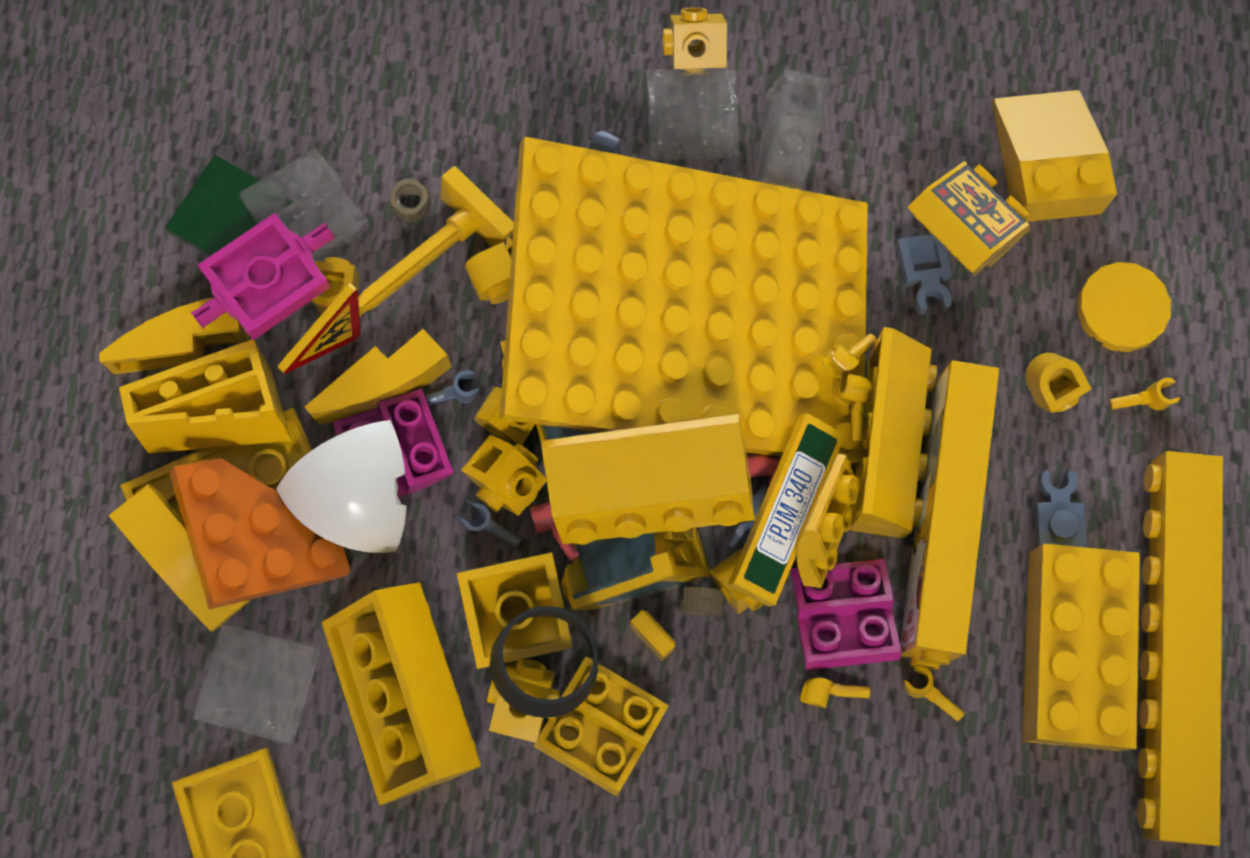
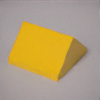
M552 552L457 573L477 669L490 666V655L497 636L516 616L526 610L541 606L565 609ZM538 616L515 624L509 631L504 643V663L573 648L568 623L554 617Z

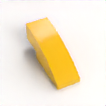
M207 298L177 307L144 322L122 335L99 353V360L113 374L174 368L204 357V347L245 342L249 340V334L239 321L233 319L227 313H224L203 329L191 312L212 299Z
M422 329L389 358L376 346L373 347L305 406V409L318 425L332 423L376 409L380 401L423 389L452 368L448 354Z
M147 484L108 515L156 573L211 632L215 631L250 602V600L218 608H208L184 522L155 488Z

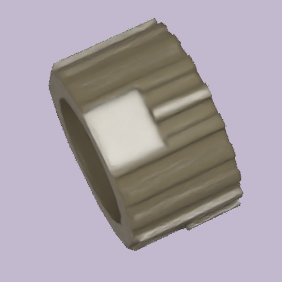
M403 179L390 190L389 201L393 213L397 215L398 219L411 223L422 220L424 216H427V212L430 211L431 207L430 196L427 187H424L417 179ZM406 195L420 197V203L415 208L404 207L400 203Z
M684 587L681 589L679 612L693 616L719 617L722 615L723 592L713 588Z

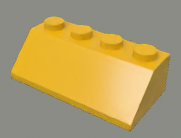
M883 327L869 353L866 379L870 381L872 391L868 401L865 403L862 441L864 457L855 470V476L859 479L860 488L856 503L851 505L853 521L849 531L904 539L912 531V527L919 526L922 515L923 501L922 499H916L917 481H924L927 470V454L920 452L922 436L928 437L932 423V409H926L925 406L927 392L932 393L935 387L937 366L930 364L931 349L894 328Z
M739 414L542 440V454L552 518L562 544H588L594 540L618 537L636 538L642 534L665 531L684 532L691 528L713 525L732 526L739 522L755 520L751 474Z
M420 582L375 590L321 622L379 806L449 781L481 767L475 742L471 736L460 703V697L456 691Z

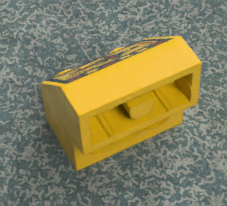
M963 161L928 186L907 208L975 277L986 266L991 268L1030 231V225L1025 221L1030 214L1013 196L1004 200L993 189L998 182L984 167L978 164L972 169Z

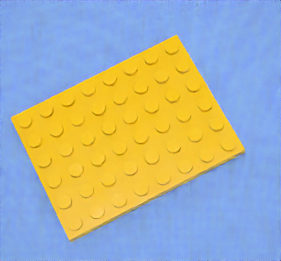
M524 137L519 146L500 419L601 433L739 414L746 452L782 457L799 415L807 412L844 433L846 436L838 454L847 455L852 467L860 465L864 457V449L862 448V441H851L850 409L852 401L838 397V385L841 378H836L821 365V362L837 344L840 343L849 351L866 337L868 203ZM865 352L858 359V365L854 369L846 371L844 375L854 374L865 378ZM864 404V411H863V430H864V419H865V404Z

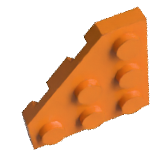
M217 458L174 466L169 474L209 609L346 577L351 572L343 546L330 542L311 531L291 513L277 491L224 459Z

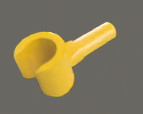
M868 334L849 351L839 343L828 352L821 365L836 378H841L846 371L852 370L858 365L860 356L871 348L877 339L873 334Z
M854 374L841 377L838 385V397L852 401L850 409L851 441H863L864 404L871 395L872 385L868 379Z
M1163 378L1149 386L1146 391L1109 399L1110 409L1114 410L1135 405H1148L1154 410L1166 409L1177 403L1180 397L1167 399L1162 395L1161 389L1171 386L1176 381L1172 378Z
M921 665L914 666V671L926 679L927 686L922 689H916L908 681L904 680V689L908 695L914 698L926 697L958 722L965 712L933 686V675L928 668Z
M811 678L806 680L803 685L800 701L826 709L830 695L869 699L871 691L869 686L840 685L825 678Z

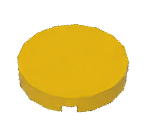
M1116 262L1101 267L1086 280L1077 297V315L1083 330L1091 338L1094 337L1097 341L1103 343L1101 346L1111 351L1132 352L1147 347L1164 332L1171 317V299L1164 283L1152 271L1136 263Z

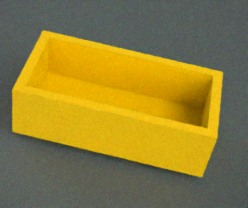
M1044 543L1029 552L1022 742L1110 751L1136 749L1140 553Z

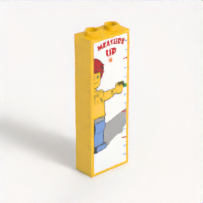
M951 360L935 382L930 404L932 423L929 435L926 437L924 451L928 458L927 470L924 481L920 482L918 498L922 499L923 508L919 526L914 529L900 639L901 656L911 658V666L913 667L921 665L930 670H939L940 665H950V661L966 655L999 368Z

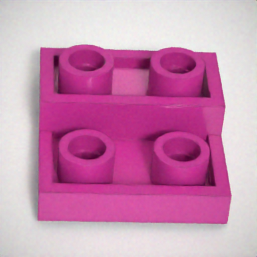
M422 389L380 401L376 409L332 422V429L336 437L367 424L391 420L399 441L405 467V474L396 480L398 484V498L433 485L452 476L454 473Z
M885 559L835 564L832 570H828L821 588L804 586L798 568L791 569L793 596L805 671L900 660L902 650L892 611L894 597Z

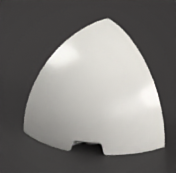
M391 420L371 423L352 429L319 445L301 458L285 474L276 488L282 501L291 513L311 531L330 542L349 549L371 553L396 552L405 525L406 506L401 504L397 496L398 484L396 480L405 474V467L399 441Z

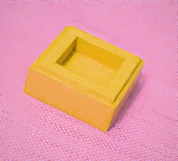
M642 610L630 621V628L661 661L674 651L676 642L647 611L644 612Z

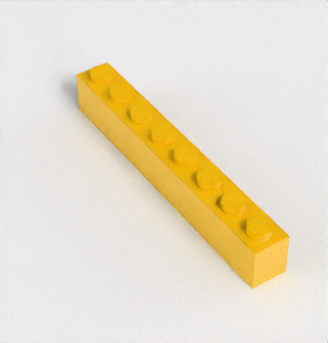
M1165 451L1151 461L1144 475L1146 492H1151L1150 510L1146 511L1143 521L1144 536L1150 538L1149 556H1146L1142 567V579L1144 584L1149 585L1148 603H1145L1141 614L1142 629L1144 632H1148L1147 651L1143 652L1140 662L1141 677L1143 680H1147V698L1142 700L1139 710L1140 725L1146 729V748L1141 749L1138 758L1139 775L1141 778H1145V798H1141L1138 803L1137 820L1139 827L1144 828V839L1220 846L1223 456Z

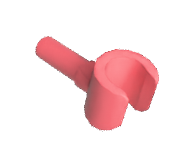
M550 502L531 507L530 512L537 534L552 530L554 538L570 561L576 559L579 553L572 543L562 544L552 518Z

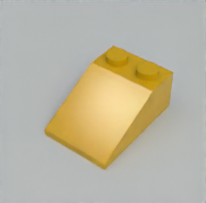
M1080 90L993 99L992 104L1009 197L1013 196L1029 212L1030 215L1025 221L1031 222L1102 214L1116 197L1117 190L1109 151Z

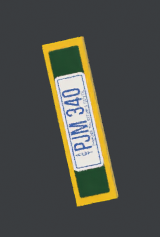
M807 412L799 415L728 582L729 586L768 607L776 606L797 555L802 533L832 463L839 453L846 436L844 433Z

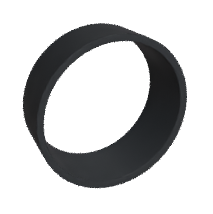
M541 606L526 610L504 627L493 644L490 655L492 680L501 697L514 709L524 714L540 718L564 715L581 705L595 685L598 674V648L595 638L585 622L568 610L553 606ZM548 616L561 619L575 627L587 641L593 658L592 669L584 684L572 694L558 699L536 698L519 689L510 679L503 661L504 643L509 631L515 624L532 617Z

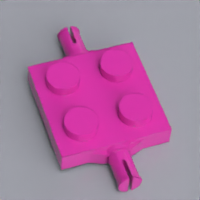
M276 213L272 214L197 265L210 282L214 298L195 311H192V315L204 329L205 326L224 313H227L230 317L239 321L252 340H255L330 288L328 280L316 266L312 253L331 240H334V235L323 222L313 231L300 238L299 235L287 229Z

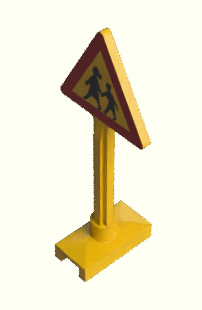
M453 166L441 176L440 199L455 212L446 220V225L367 287L359 297L358 289L349 283L280 362L278 368L284 374H287L355 341L361 335L360 317L365 312L380 305L459 240L465 241L474 232L490 247L504 242L509 252L512 249L513 241L509 236L513 234L514 222L456 166Z

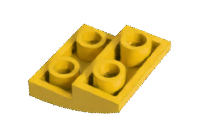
M837 454L798 544L797 565L804 586L822 587L828 570H832L835 567L838 546L844 532L850 530L852 525L853 509L851 505H854L858 499L860 486L857 476H854L847 455Z
M587 656L585 657L562 697L572 694L584 684L592 669V659ZM598 663L596 682L586 700L571 712L554 717V719H549L534 747L617 797L669 705Z

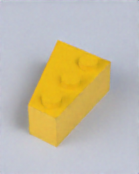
M252 339L119 387L126 423L148 454L292 441L272 370L256 341Z

